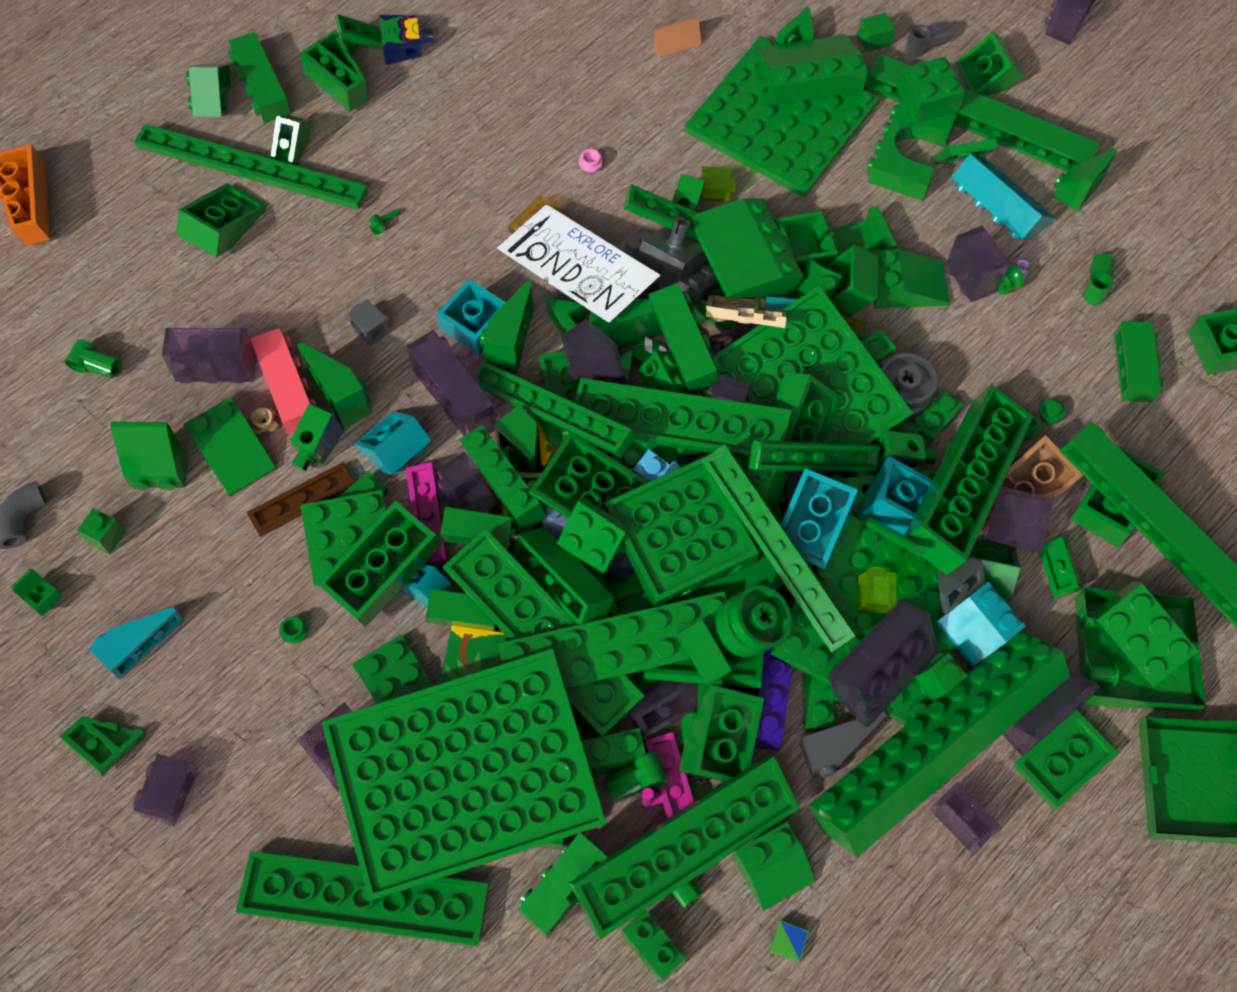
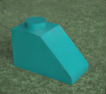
M423 565L404 585L401 591L424 606H428L430 589L453 592L456 587L434 566Z

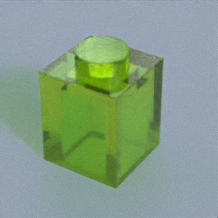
M702 167L701 179L705 180L704 202H730L731 192L736 190V177H731V167Z
M871 567L858 577V610L886 613L896 607V573L886 572V569L883 567Z

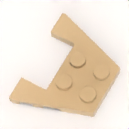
M709 295L706 317H711L713 321L724 322L733 320L739 323H753L781 328L786 326V312L758 310L765 309V297H755V299H727L726 296Z

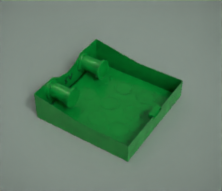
M705 457L604 503L605 512L630 527L622 546L653 608L671 604L705 584L728 577L755 564L759 555L738 514L701 461Z
M1084 587L1075 598L1084 706L1198 712L1206 706L1193 597L1153 595L1199 652L1152 688L1142 683L1088 617L1118 592Z
M1144 718L1139 723L1148 837L1151 839L1237 844V721Z

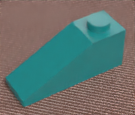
M170 607L111 628L106 633L98 636L89 650L120 680L183 621V618L174 607Z

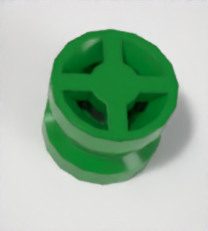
M1012 264L1006 267L1005 271L999 270L993 273V285L1001 295H1006L1012 289H1019L1024 285L1023 274L1016 265Z

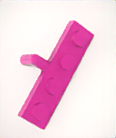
M432 462L406 468L412 508L411 514L435 533L440 540L443 519L435 467ZM440 541L442 545L424 565L436 567L444 565L449 561L446 542Z
M673 732L645 740L648 754H658L668 782L658 788L659 791L655 793L651 788H645L642 791L641 803L645 807L663 803L667 820L694 803L686 773L679 772L681 757Z

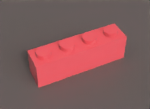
M278 328L252 337L250 340L287 435L296 431L308 404L317 406L314 398L309 400L306 393L311 391L306 378H300L298 375L302 368L297 356L292 358L290 355V351L294 350L289 336L283 337L281 329Z

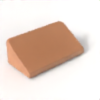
M698 17L654 29L653 45L659 57L701 46L702 40Z

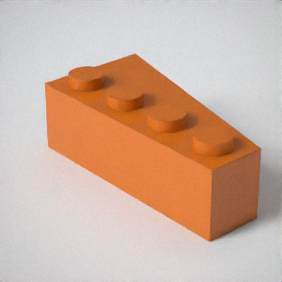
M32 144L0 152V198L3 201V207L12 230L26 246L50 240L45 161Z

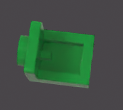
M29 569L11 586V589L41 616L54 608L63 597L57 589L46 582L33 569Z

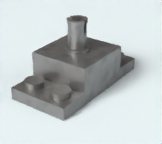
M675 218L673 229L664 226L653 234L640 231L616 246L619 250L660 274L657 278L658 280L669 286L678 283L682 292L686 290L689 297L697 301L720 286L712 267L704 264L706 254L700 242L686 236L690 222L687 220L685 225H683L685 218Z

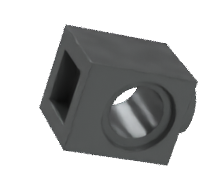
M368 299L354 306L347 314L351 328L370 347L390 333L387 318Z

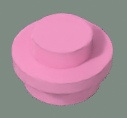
M587 149L579 157V166L586 172H596L603 165V158L595 149Z

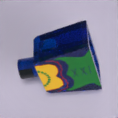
M380 15L382 48L386 65L419 58L422 56L421 43L434 42L433 28L419 29L416 16Z

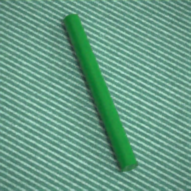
M855 510L852 513V516L860 519L864 526L918 557L924 554V546L871 516L862 514L860 510Z

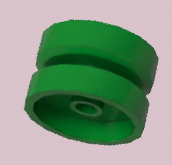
M753 585L723 601L717 610L715 624L717 634L723 645L731 653L742 658L755 657L785 642L791 632L792 618L786 601L775 589L765 585Z

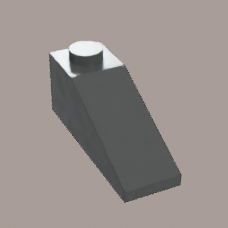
M883 710L802 737L799 746L811 776L821 775V778H826L838 772L837 769L882 724L886 717L885 711Z

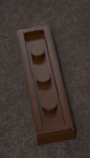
M344 462L246 513L257 533L262 537L302 516L300 505L334 499L351 487L355 480Z

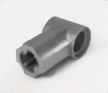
M940 21L929 26L914 25L910 30L905 45L906 52L911 56H922L927 48L951 40L953 33L950 23L948 21Z

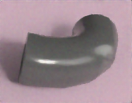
M37 480L13 491L0 505V549H11L23 544L26 540L23 529L25 519L31 512L47 506L44 492Z

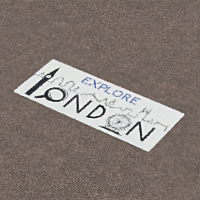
M548 205L540 209L497 247L498 250L608 323L660 276V274Z

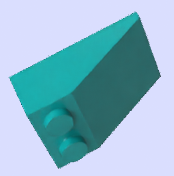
M805 468L781 525L806 562L825 569L859 496V490Z

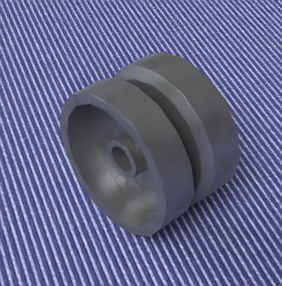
M911 353L896 354L886 360L881 370L913 412L905 421L916 419L930 405L932 396L937 388L938 377L935 368L927 359Z

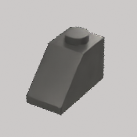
M969 555L965 563L948 575H945L938 569L939 593L943 613L946 615L985 584L983 562Z

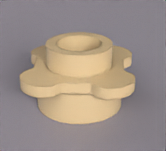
M259 408L250 414L249 418L253 423L252 430L255 435H260L264 431L273 432L278 428V424L274 420L276 415L274 409Z

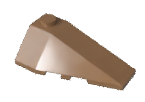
M1046 435L1038 438L1012 462L982 528L1064 493L1083 474L1059 451L1060 449Z

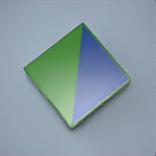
M780 920L770 952L800 962L809 931Z

